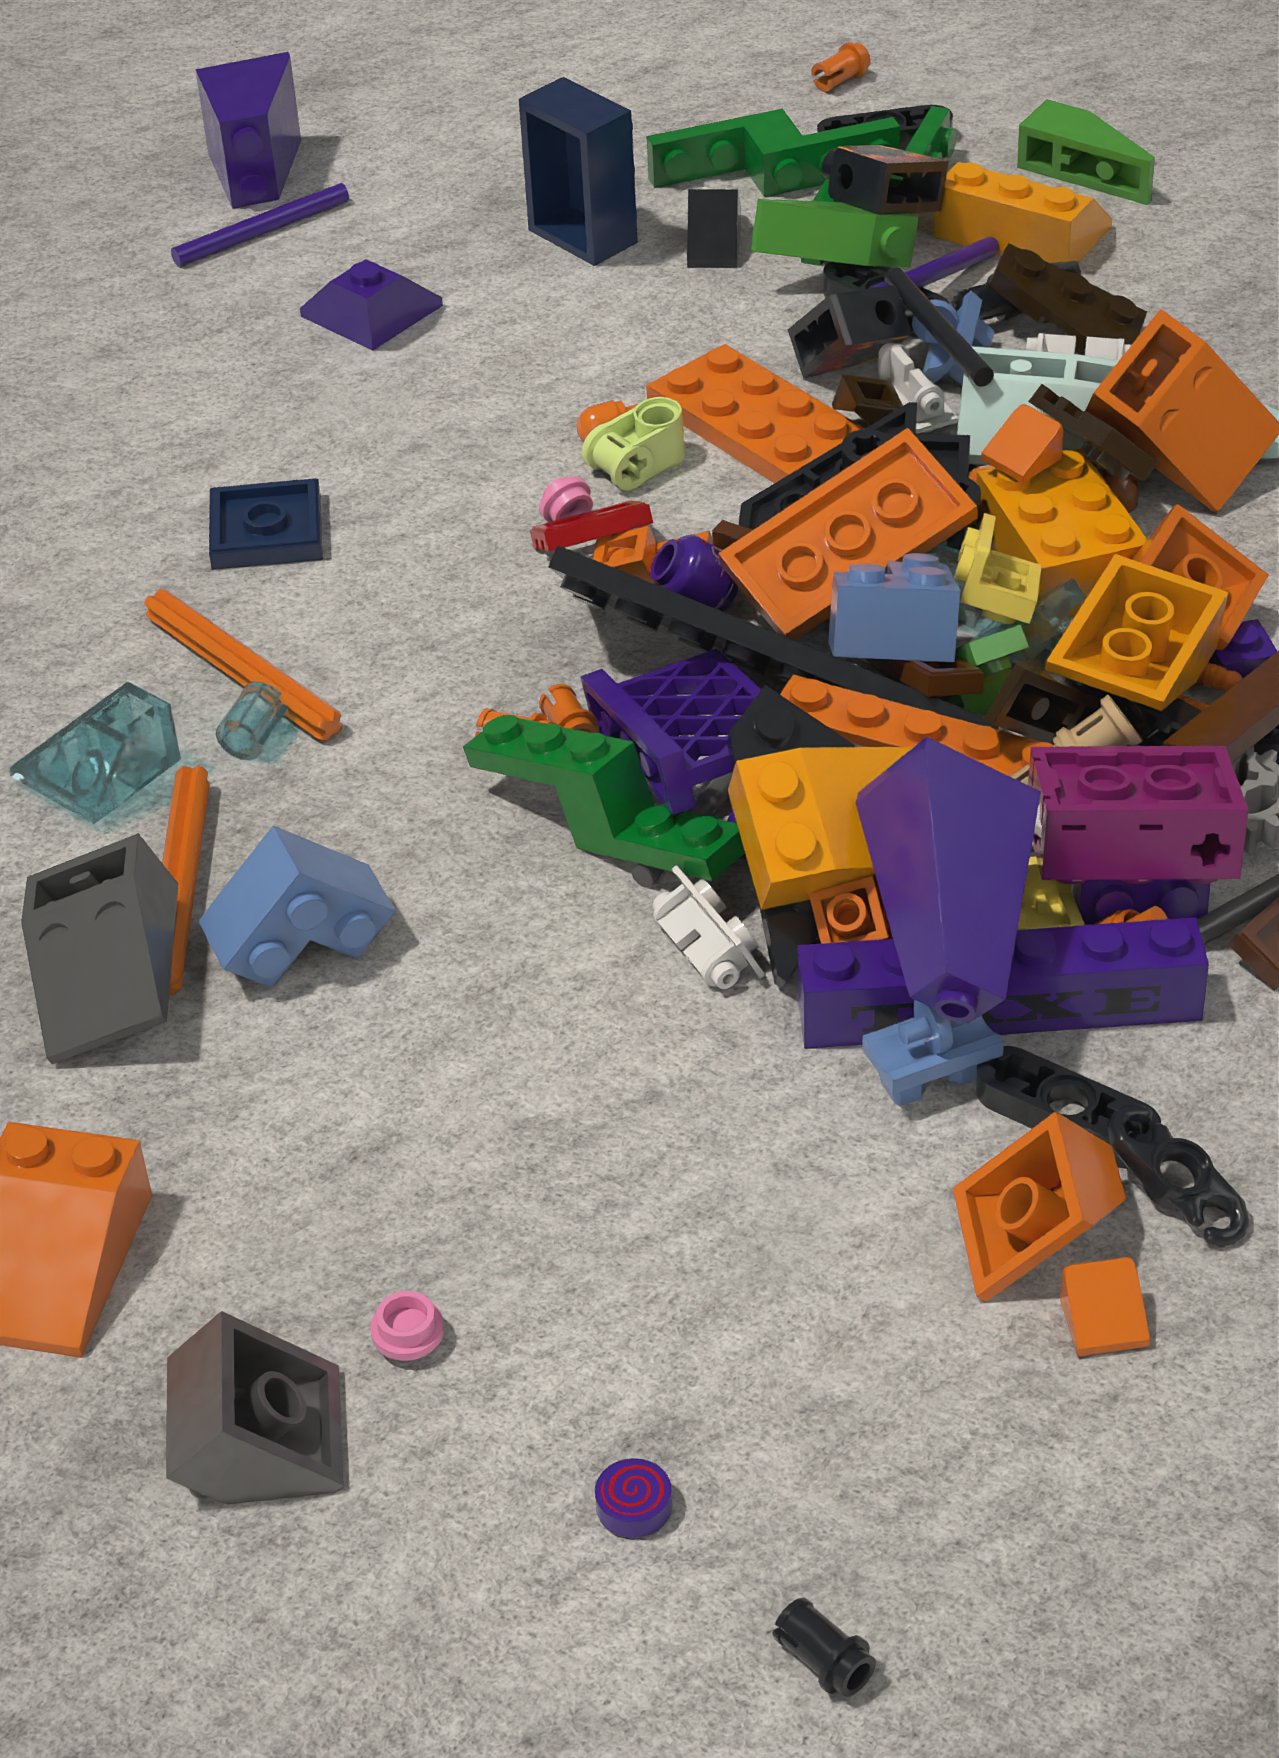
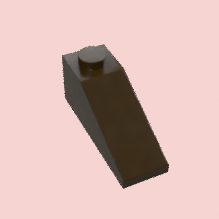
M1032 659L1015 664L984 719L995 726L1054 745L1052 739L1057 736V731L1063 727L1068 730L1074 728L1101 708L1100 700L1104 697L1081 682L1046 671V664Z

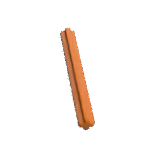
M159 589L154 596H147L144 605L148 608L146 616L318 740L328 741L333 734L340 733L343 727L342 723L339 722L341 713L333 706L166 589Z
M184 765L175 773L162 859L163 865L179 883L169 991L171 996L175 995L182 988L210 783L207 780L208 772L200 765L193 769Z

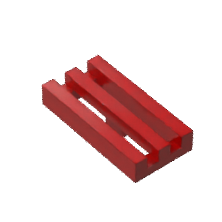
M630 500L533 526L530 534L534 549L550 552L554 551L557 545L565 548L653 524L654 522L649 504Z

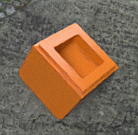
M1022 404L1013 411L981 452V460L1024 483L1062 459L1063 426L1058 421L1036 409Z
M1123 1257L1064 1267L1062 1270L1060 1302L1078 1357L1150 1347V1335L1139 1276L1133 1258Z

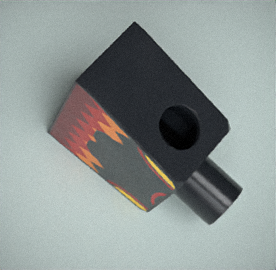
M881 145L838 146L835 150H831L825 155L821 169L824 178L830 180L828 187L830 198L879 215L941 211L949 161ZM891 174L903 177V181L899 186L892 187L889 185Z
M892 285L829 295L787 329L803 379L879 359V350L883 345L887 343L901 344L910 337L911 333H914L912 327L913 313L902 303L898 289Z

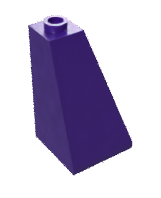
M926 737L860 790L857 795L856 806L909 997L934 1008L936 1013L943 1018L969 1024L1006 999L1041 791Z

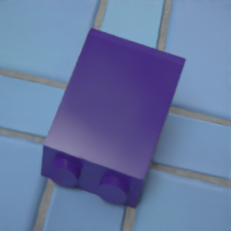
M289 52L195 69L208 154L232 209L279 200L301 143Z

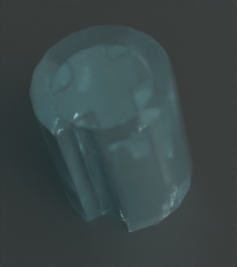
M261 682L249 683L243 688L216 728L215 735L223 750L240 760H253L262 753L287 715L288 707L280 701L281 693L278 690Z

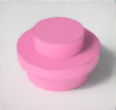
M578 476L562 477L554 480L544 490L539 504L540 514L547 522H552L591 511L593 500L590 497L591 490L589 485L583 478Z
M400 1291L386 1297L379 1304L370 1326L372 1341L376 1349L384 1356L399 1361L416 1360L430 1354L440 1344L444 1335L441 1312L428 1297L415 1291Z

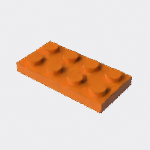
M726 344L710 350L703 356L670 371L668 374L646 385L647 399L666 397L677 401L682 409L683 426L773 483L778 482L841 444L849 433L866 429Z
M906 428L719 552L718 556L720 565L775 632L795 641L830 618L833 572H848L849 566L853 564H873L884 567L885 574H887L888 561L903 562L905 554L927 553L978 518L977 505L910 429Z

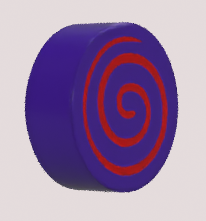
M638 1458L624 1459L608 1466L600 1474L595 1485L596 1512L600 1522L612 1533L629 1538L644 1537L662 1528L672 1512L671 1482L666 1472L657 1464Z

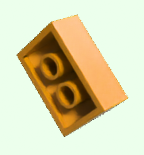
M957 162L947 172L941 211L934 212V237L967 246L986 237H993L999 244L997 255L1001 256L1007 244L1010 243L1020 249H1027L1037 253L1048 263L1078 261L1079 263L1112 227V218L1094 198L1076 194L1073 190L1066 187H1051L1032 182L1021 175H1006L984 169L981 165L971 162Z

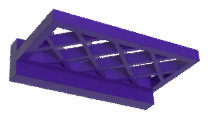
M717 649L620 683H616L603 669L580 676L588 710L599 721V733L604 736L634 742L649 790L672 815L696 807L692 786L733 772L727 746L728 737L718 735H729L730 730L741 717L735 715H743L762 690ZM700 756H708L706 758L698 760Z

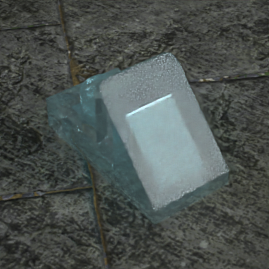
M1071 578L1038 595L1030 624L1016 620L1013 624L992 621L970 642L1021 624L1029 647L1008 656L1012 665L1009 669L1012 670L1016 663L1032 659L1046 664L1048 657L1063 636L1061 631L1072 622L1068 613L1083 601L1086 596L1074 578Z

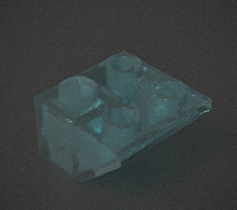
M128 681L9 767L10 776L95 824L181 760L171 704Z

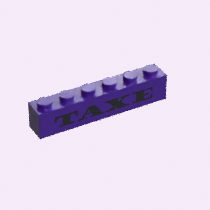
M1197 918L1017 930L1006 999L984 1013L982 1017L987 1026L999 1035L1202 1021L1209 962ZM893 939L797 945L798 1005L804 1049L862 1045L863 1035L914 1018L915 1000L909 997Z

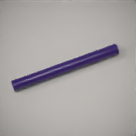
M343 183L336 184L171 248V256L174 263L180 267L347 202L349 200L348 190Z
M986 237L905 273L920 289L997 255L999 244L995 238ZM884 281L868 289L884 287L888 285Z

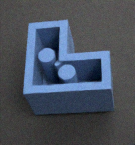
M910 553L903 556V562L888 561L887 574H885L884 567L873 564H853L849 566L848 572H833L828 640L832 655L834 657L954 662L960 589L948 565L939 563V557L934 555Z
M272 826L198 922L223 970L273 987L310 940L359 958L396 911L369 864Z

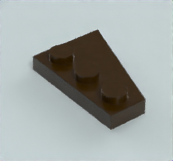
M1010 243L1007 244L988 285L1037 323L1052 322L1067 335L1076 336L1075 351L1080 355L1085 353L1087 337L1125 339L1124 344L1132 345L1140 334L1147 311L1137 307L1130 299L1113 295L1089 283L1085 277L1058 268L1044 261L1037 253L1027 249H1020Z
M1043 384L1039 386L1028 401L1043 414L1058 421L1064 430L1083 443L1081 448L1086 453V457L1102 472L1105 471L1122 481L1128 475L1145 481L1159 463L1115 428L1089 412L1082 411L1066 398L1059 397Z

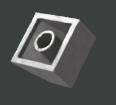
M223 1311L219 1312L167 1357L166 1479L227 1505L335 1493L344 1485L339 1365Z

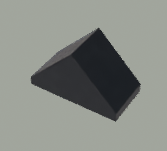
M688 189L687 268H737L742 216L738 189Z

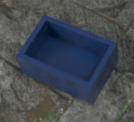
M561 77L519 98L528 230L593 266L637 244V210L631 110L565 77Z

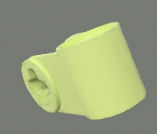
M649 398L617 418L598 425L589 433L582 446L584 463L593 470H604L610 474L612 483L625 491L636 489L646 480L666 469L677 466L686 456L681 405L671 398Z

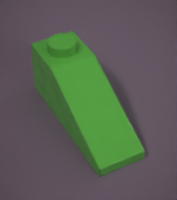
M1046 99L1019 124L1017 168L1145 205L1151 202L1155 157L1092 112Z
M758 199L751 250L759 253L863 266L911 267L919 217L911 213L879 215L843 202Z

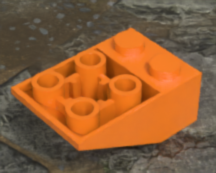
M1162 309L1157 312L1094 391L1085 411L1115 428L1159 463L1155 469L1216 514L1279 436L1278 420L1203 339Z

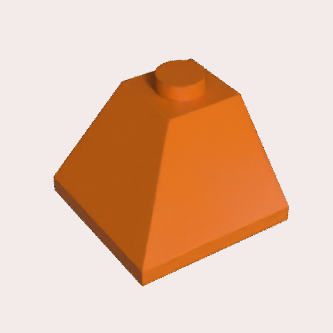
M1176 504L1169 511L1132 559L1229 592L1216 650H1223L1230 643L1269 576L1268 573L1179 504Z
M1055 1111L953 1187L976 1297L985 1302L989 1301L1088 1230L1126 1200L1111 1145Z

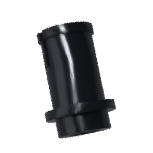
M804 1597L791 1602L778 1616L775 1625L779 1628L774 1629L772 1632L774 1640L781 1645H785L819 1675V1685L825 1692L830 1694L839 1692L844 1697H850L865 1686L872 1676L876 1665L875 1658L869 1654L870 1646L868 1641L858 1635L849 1637L820 1613L811 1601Z

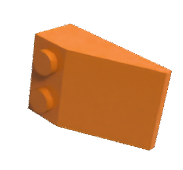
M7 1123L0 1137V1345L82 1358L152 1198L140 1140L22 1123Z

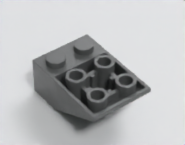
M139 833L27 877L21 924L46 1058L51 1064L79 1054L88 1053L97 1047L138 1032L147 1031L156 1025L167 1022L179 883Z

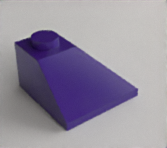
M365 259L354 264L349 270L327 283L300 308V314L302 318L373 351L442 307L443 301L441 296L421 285Z

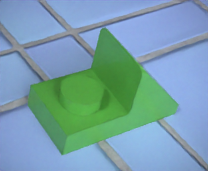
M1021 624L969 642L955 649V656L984 672L983 693L948 695L947 698L955 706L980 716L987 714L1010 674L1009 668L1012 665L1008 656L1029 647Z

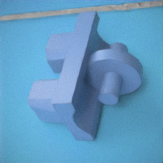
M972 291L967 293L958 311L945 301L930 300L971 346L988 348L993 340L994 330L979 318L982 300ZM913 315L912 327L914 333L919 339L930 343L923 374L935 383L947 373L962 386L964 371Z
M916 1000L914 1001V1018L862 1036V1050L879 1073L881 1084L893 1102L899 1106L921 1099L925 1091V1083L946 1076L949 1082L967 1083L977 1078L978 1064L1003 1056L1004 1041L998 1033L993 1032L987 1026L982 1015L969 1024L962 1021H953L941 1017L934 1008Z

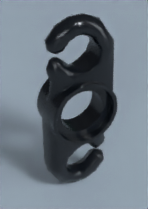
M1132 1104L1122 1106L1113 1112L1107 1123L1109 1143L1114 1153L1140 1180L1146 1194L1154 1203L1168 1210L1181 1211L1186 1221L1195 1227H1199L1204 1223L1203 1211L1205 1207H1217L1229 1216L1230 1225L1224 1229L1206 1227L1203 1233L1206 1243L1225 1246L1234 1244L1245 1236L1249 1225L1245 1201L1214 1168L1209 1155L1202 1147L1187 1139L1173 1138L1168 1127L1161 1123H1155L1152 1126V1139L1150 1142H1138L1126 1133V1124L1131 1121L1149 1123L1152 1120L1153 1114L1150 1108ZM1175 1161L1187 1167L1193 1175L1194 1186L1180 1188L1169 1183L1161 1172L1160 1163Z

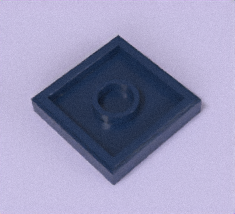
M312 478L210 488L209 557L211 569L322 560V519L319 479Z

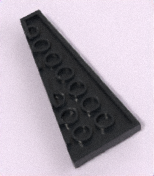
M557 545L548 566L563 579L560 587L572 593L573 598L601 610H605L606 605L614 607V610L626 615L625 619L655 632L658 631L660 625L666 627L668 632L679 637V641L698 650L708 652L712 650L713 646L721 648L724 655L732 658L731 662L752 672L764 675L768 666L778 670L777 676L787 681L793 675L815 679L830 685L874 695L878 698L1004 731L1003 728L985 720L983 716L936 697H928L922 694L921 691Z

